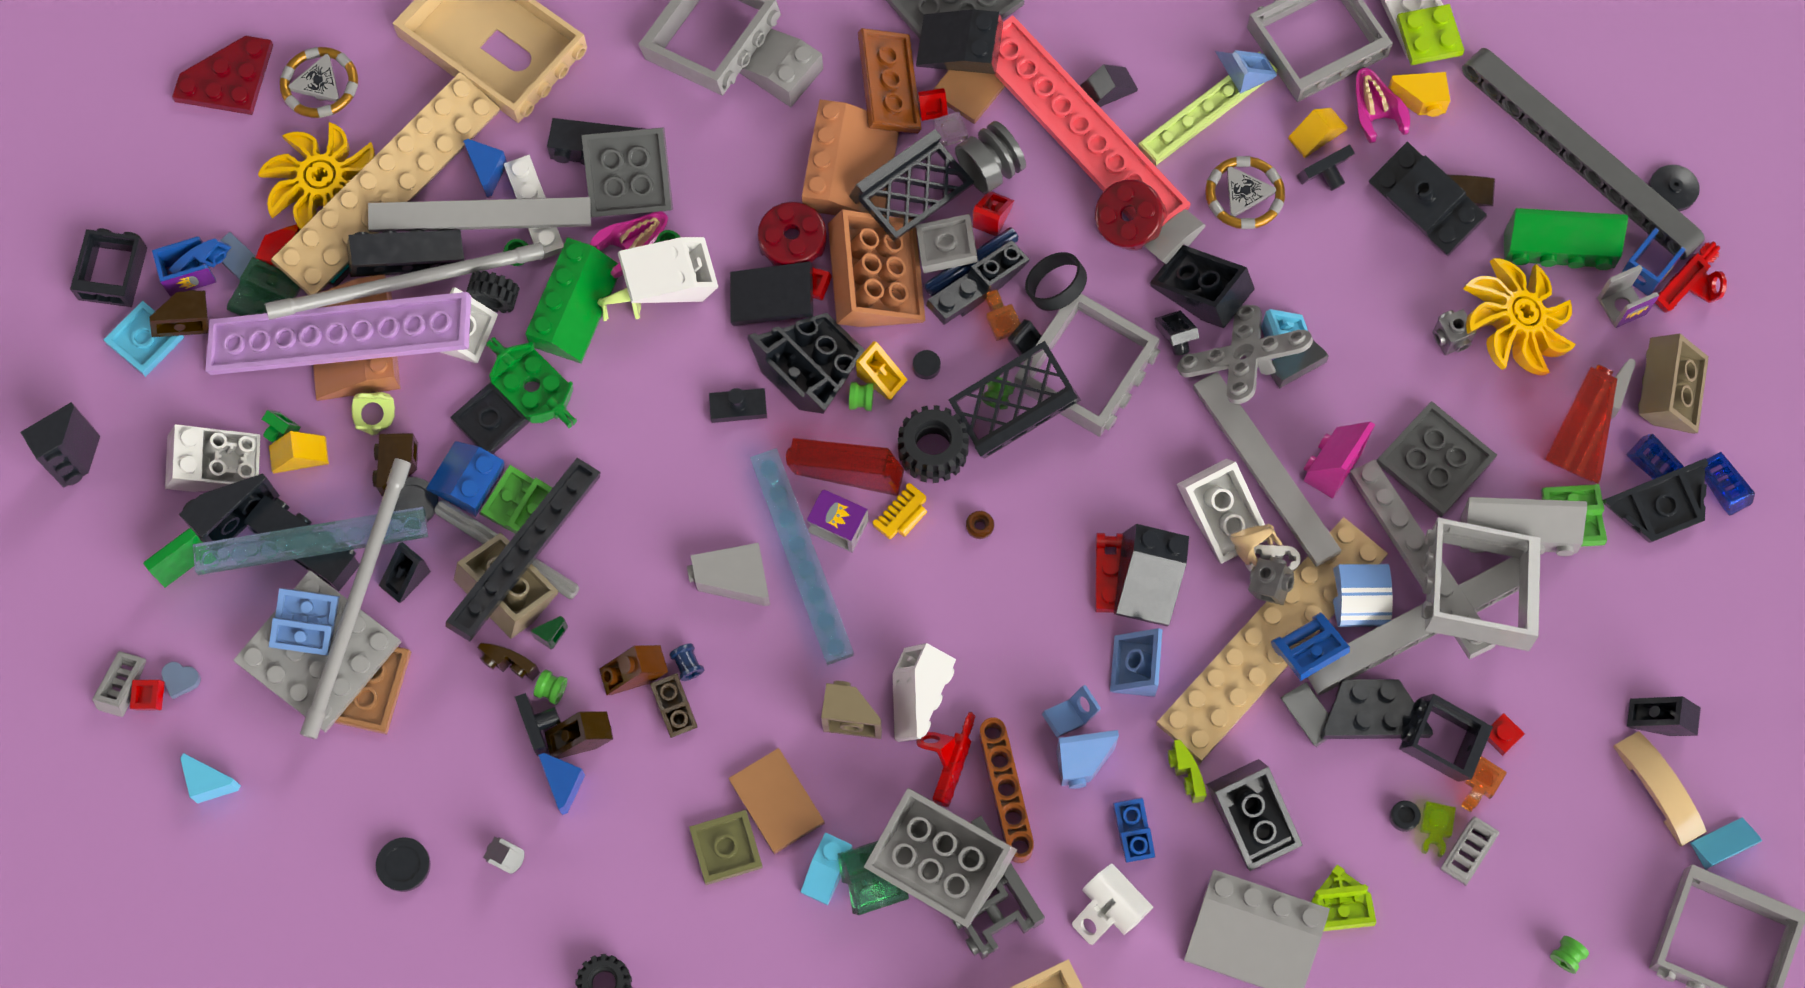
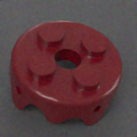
M1125 179L1110 185L1101 194L1095 208V221L1100 234L1114 246L1130 251L1140 250L1145 244L1155 240L1159 236L1163 222L1167 217L1166 207L1158 193L1146 183L1134 179ZM1129 206L1134 207L1136 210L1135 217L1130 221H1124L1122 218L1123 210Z
M800 202L778 204L766 212L758 226L757 235L760 253L762 256L765 255L773 266L803 262L812 263L817 257H821L825 251L827 240L825 223L821 215L807 204ZM789 229H796L800 233L795 239H788L784 234Z

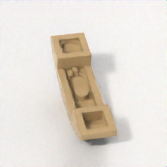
M1638 731L1613 746L1628 770L1635 771L1667 819L1664 823L1680 847L1707 832L1684 786L1666 760L1641 732Z

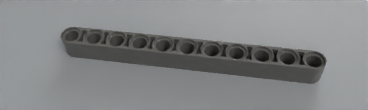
M1481 48L1462 66V72L1470 82L1624 214L1628 215L1645 232L1650 235L1657 228L1659 232L1654 239L1673 256L1684 247L1686 250L1680 260H1685L1704 242V234L1695 224L1489 49Z

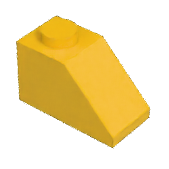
M1446 72L1393 75L1391 77L1388 88L1404 102L1406 107L1417 115L1435 117L1446 113L1450 103Z

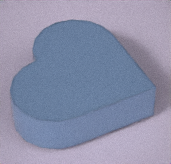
M177 662L167 663L161 672L163 681H165L166 688L172 699L194 690L201 681L200 674L196 669L188 666L183 667Z

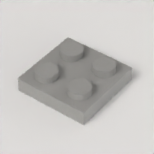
M970 214L918 224L916 226L924 273L978 262Z

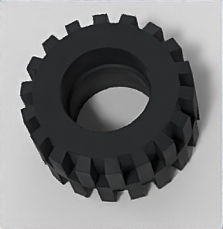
M934 405V409L928 410V406L921 407L922 412L919 413L915 409L911 412V418L906 417L903 420V427H900L898 431L899 460L902 461L905 471L910 469V475L913 478H916L918 475L921 476L922 482L927 483L929 478L933 479V483H939V478L942 477L944 481L950 479L951 473L956 476L960 472V466L964 467L969 446L967 427L964 422L961 423V417L957 413L953 416L951 415V409L949 408L941 411L938 405ZM938 434L947 439L950 446L940 454L930 455L922 452L916 444L925 435Z

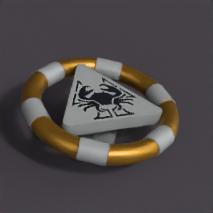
M314 47L298 53L286 64L280 77V92L285 103L294 112L311 118H323L338 113L351 102L358 88V73L353 61L341 51L329 47ZM322 57L290 83L295 69L306 60ZM330 58L335 59L343 66L348 74V83L340 99ZM291 91L313 96L320 101L329 100L335 103L318 108L302 105L292 95Z
M1236 156L1221 162L1212 170L1206 182L1205 195L1208 207L1220 221L1238 229H1255L1268 224L1278 216L1285 201V187L1279 173L1267 162L1250 156ZM1234 167H1254L1265 173L1274 187ZM1226 171L1230 214L1225 212L1216 199L1215 194L1216 185L1222 174ZM1275 194V199L1269 210L1262 216L1257 218H1236L1237 215Z

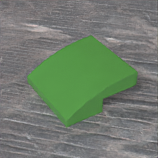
M509 465L479 514L516 534L551 491L552 487L535 477L533 479Z
M1599 484L1542 488V500L1587 501L1586 521L1581 547L1606 544L1607 536L1602 516L1604 504Z

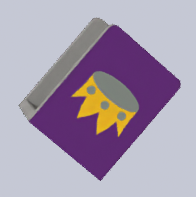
M1641 265L1609 278L1597 297L1615 328L1647 315L1659 297L1658 293L1655 292L1639 299L1632 285L1643 269ZM1617 299H1625L1629 302L1622 312L1618 311L1615 307Z
M822 490L807 518V522L811 524L808 529L809 533L853 553L868 523V509L827 490Z

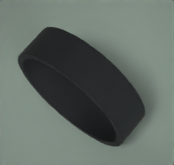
M1068 252L1054 253L1040 260L1031 269L1026 278L1025 290L1038 308L1045 311L1058 310L1072 303L1082 293L1087 282V272L1073 254ZM1064 265L1077 266L1075 278L1065 290L1049 298L1035 297L1039 282L1050 271Z

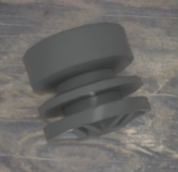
M998 121L991 122L987 129L982 128L978 132V139L970 136L955 147V154L960 166L974 181L973 185L984 194H988L1003 183V177L1010 179L1015 175V172L1019 173L1026 168V160L1019 144L1008 129Z

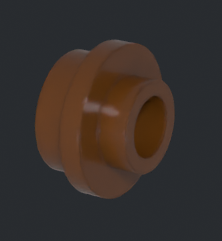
M975 511L966 520V530L973 538H987L994 530V520L985 511ZM982 522L985 524V528L979 530L975 528V524Z

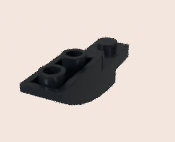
M1011 240L971 266L968 274L929 298L926 306L943 325L958 315L963 317L1010 281L1030 259Z

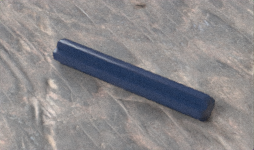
M1009 227L977 248L978 262L1011 240L1016 243L1019 240L1017 232L1012 227ZM976 263L945 269L925 282L926 291L930 296L936 295L968 274L971 266Z

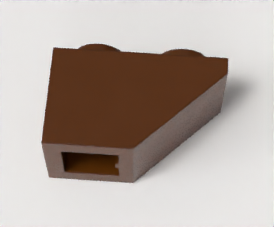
M661 645L633 646L599 668L606 695H613L650 684L668 672Z

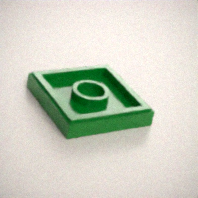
M189 528L144 561L143 564L162 586L166 588L210 555L211 551L197 534Z

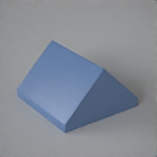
M1157 628L1114 636L1110 692L1155 697L1159 685L1162 629Z

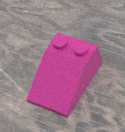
M1364 422L1336 427L1332 435L1326 433L1318 446L1321 452L1317 458L1312 455L1303 469L1307 472L1304 482L1333 499L1360 458L1375 424Z

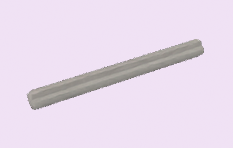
M441 500L435 507L436 515L482 544L498 535L445 500ZM535 559L533 561L534 567L559 593L569 599H573L579 591V586L540 560Z

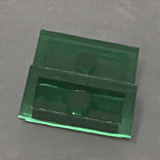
M252 257L240 277L238 287L227 304V310L239 316L267 313L265 303L296 298L300 287L279 268Z
M878 841L838 853L842 883L848 884L852 913L856 915H862L909 899L907 892L864 868Z

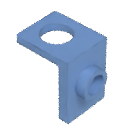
M1084 685L1069 700L1045 710L1042 716L1058 738L1086 725L1101 710V707L1087 686ZM1081 697L1086 698L1089 702V712L1082 708L1080 703Z

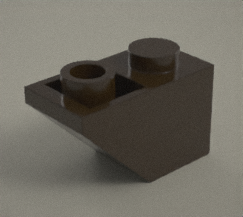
M413 433L379 434V444L374 445V458L378 461L377 470L373 471L372 481L373 486L378 489L382 497L386 490L387 479L395 458L411 463L407 477L417 470L418 441Z

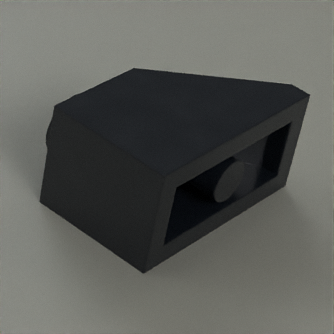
M1683 696L1630 698L1627 727L1666 736H1698L1701 707Z

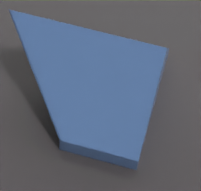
M1235 50L1233 53L1215 51L1240 94L1277 76L1265 54Z

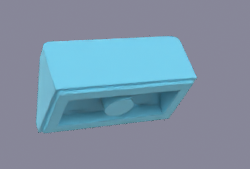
M1742 817L1690 844L1706 870L1757 845L1762 839Z

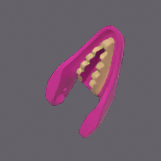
M1369 68L1360 69L1356 77L1358 117L1368 142L1374 143L1376 141L1377 133L1374 131L1371 122L1380 118L1394 119L1399 131L1403 135L1408 134L1410 114L1404 102L1383 83L1374 71Z
M659 211L630 221L610 225L600 230L592 238L589 245L602 251L609 245L626 250L653 244L666 227L668 217L664 212ZM620 263L614 266L611 271V275L614 278H619L623 275Z

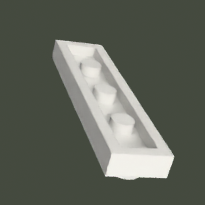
M530 155L504 163L517 199L546 198ZM557 227L528 228L533 244L542 243L545 258L561 253L564 245Z

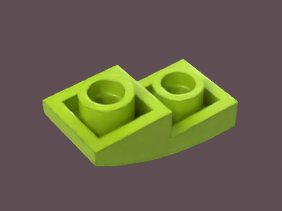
M1174 740L1172 750H1168L1170 768L1175 767L1176 776L1188 774V777H1184V787L1186 795H1191L1192 803L1204 802L1207 794L1198 765L1182 741Z

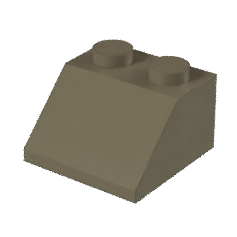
M834 681L833 684L826 683L821 716L823 732L881 739V718L859 690L846 681Z

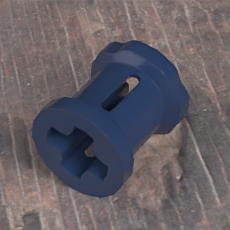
M692 643L679 646L669 654L670 658L675 660L681 673L679 678L681 681L694 679L705 671L704 667L699 665L693 652L695 647Z

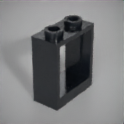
M98 228L97 230L86 229L70 290L80 301L132 307L148 247L141 237L133 232L120 234L113 233L104 228ZM99 248L131 252L123 286L90 282Z
M1435 694L1420 697L1412 707L1411 712L1413 716L1410 723L1402 731V743L1399 750L1457 782L1471 780L1493 726ZM1431 711L1466 730L1453 764L1418 745Z

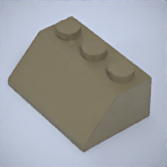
M1682 334L1650 338L1649 347L1646 351L1647 361L1645 374L1642 377L1643 388L1638 409L1639 415L1654 426L1695 434L1699 430L1709 356Z
M499 533L457 562L453 580L468 594L510 541L502 533ZM531 564L490 618L512 639L533 624L556 597L558 590Z

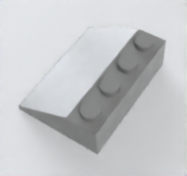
M907 788L864 868L968 928L1004 875L1017 849L914 790Z
M1213 870L1184 961L1261 988H1305L1330 909Z

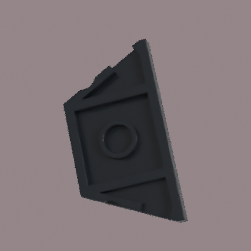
M1704 458L1603 500V503L1649 543L1705 521L1706 507L1704 505V498L1706 497L1707 484H1705V468L1708 467V461Z
M1399 679L1342 680L1335 695L1336 699L1329 711L1326 726L1322 730L1321 739L1401 738L1403 729L1410 723L1413 716L1411 711L1414 701ZM1426 722L1420 738H1430L1433 735V730L1428 722Z

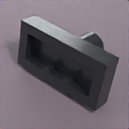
M1349 144L1303 169L1297 177L1300 183L1304 184L1322 174L1330 190L1333 191L1345 184L1336 166L1347 161L1355 152Z
M1181 310L1155 318L1156 328L1172 344L1173 354L1184 355L1189 353L1188 341L1199 338L1198 328Z
M734 388L726 392L709 393L712 423L767 418L765 388L749 390Z
M526 693L516 696L515 700L537 757L542 753H549L541 731L561 723L556 708L553 707L535 714Z

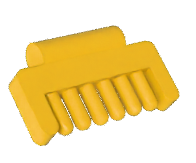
M910 483L906 484V490L901 492L904 497L898 495V501H892V504L897 509L889 505L887 509L891 513L884 510L883 515L885 517L880 515L878 520L875 519L873 521L874 528L888 539H892L897 532L905 537L927 513V510L922 506L926 502V495Z

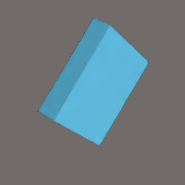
M142 301L103 341L146 377L180 343L184 336L152 337L149 317L155 310Z

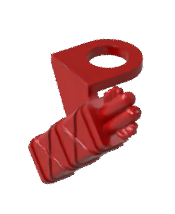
M1714 241L1705 243L1700 248V254L1693 255L1658 293L1659 297L1655 304L1664 313L1674 309L1688 291L1708 303L1715 302L1724 296L1727 288L1725 274L1722 271H1715L1709 275L1706 273L1711 267L1709 263H1713L1717 259L1716 257H1719L1718 251L1720 246L1716 245ZM1719 278V280H1720V289H1719V291L1717 292V290H1716V281H1717V279Z
M969 712L966 716L961 734L955 733L953 737L936 732H927L921 739H916L918 747L937 752L943 764V769L932 798L940 806L949 807L952 802L951 799L954 796V791L959 782V777L961 776V771L963 770V765L972 742L968 737L971 734L976 717L973 712ZM936 739L938 742L926 743L924 740Z

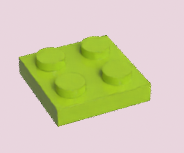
M1450 4L1399 13L1397 15L1396 21L1410 66L1463 55L1464 47Z

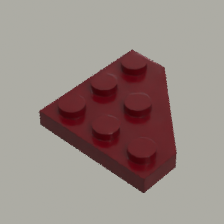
M244 36L181 72L174 89L173 100L177 103L253 115L273 49L272 41Z

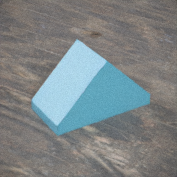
M1272 309L1266 311L1261 325L1264 337L1284 334L1294 330L1308 331L1303 315Z
M184 753L182 754L180 759L189 797L197 804L236 792L241 787L233 778Z

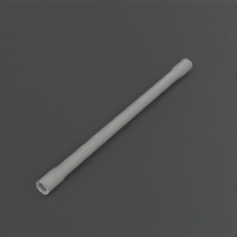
M540 242L517 247L510 251L298 298L265 303L268 318L271 320L293 315L300 311L471 274L476 271L544 259L545 255L542 243Z
M394 459L387 479V487L311 707L307 711L300 731V735L317 739L321 729L326 706L400 491L404 487L411 463L405 460Z

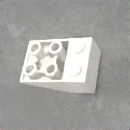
M680 237L618 252L631 303L703 302L718 288L704 237Z
M175 424L167 436L165 489L190 492L212 491L259 475L260 434Z
M927 643L904 648L893 672L895 740L898 742L921 739V737L927 734L931 725L929 719L933 710H936L942 701L943 696L941 692L954 674L953 666L956 659Z

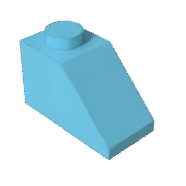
M825 832L811 861L801 893L828 905L853 854L852 844Z

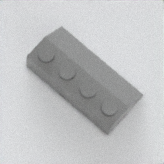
M1469 497L1461 514V522L1541 538L1540 555L1545 552H1556L1559 556H1571L1577 553L1583 544L1587 501ZM1461 547V549H1469L1470 552L1474 553L1485 552L1482 550Z

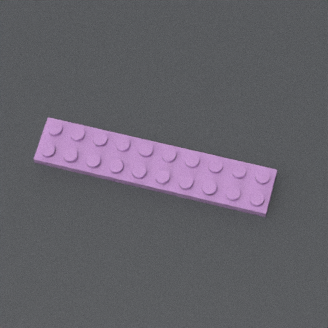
M467 292L320 307L269 320L267 313L210 319L205 372L210 375L469 349L471 295Z

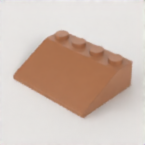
M819 99L802 192V203L809 205L822 214L837 215L841 210L869 213L860 202L855 204L849 196L858 182L895 157L899 132L869 128L867 110L848 103ZM873 196L869 199L875 207L885 208V197Z
M841 210L828 223L837 324L871 327L923 323L926 321L916 226L896 241H893L870 213ZM889 216V223L898 231L903 227V218Z
M384 274L356 278L325 291L384 279L386 276ZM390 291L323 307L392 300V293ZM398 356L313 365L317 401L355 396L358 393H375L401 389Z

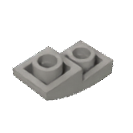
M1184 209L1162 226L1161 232L1155 240L1148 242L1144 246L1162 262L1167 264L1182 245L1189 246L1206 225L1188 210Z

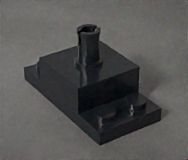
M1408 141L1368 181L1447 256L1487 218V214L1467 197L1466 192L1426 155L1423 156Z

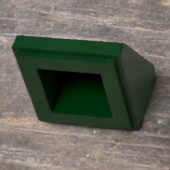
M559 616L532 629L530 632L534 639L552 649L568 629V625L565 619Z

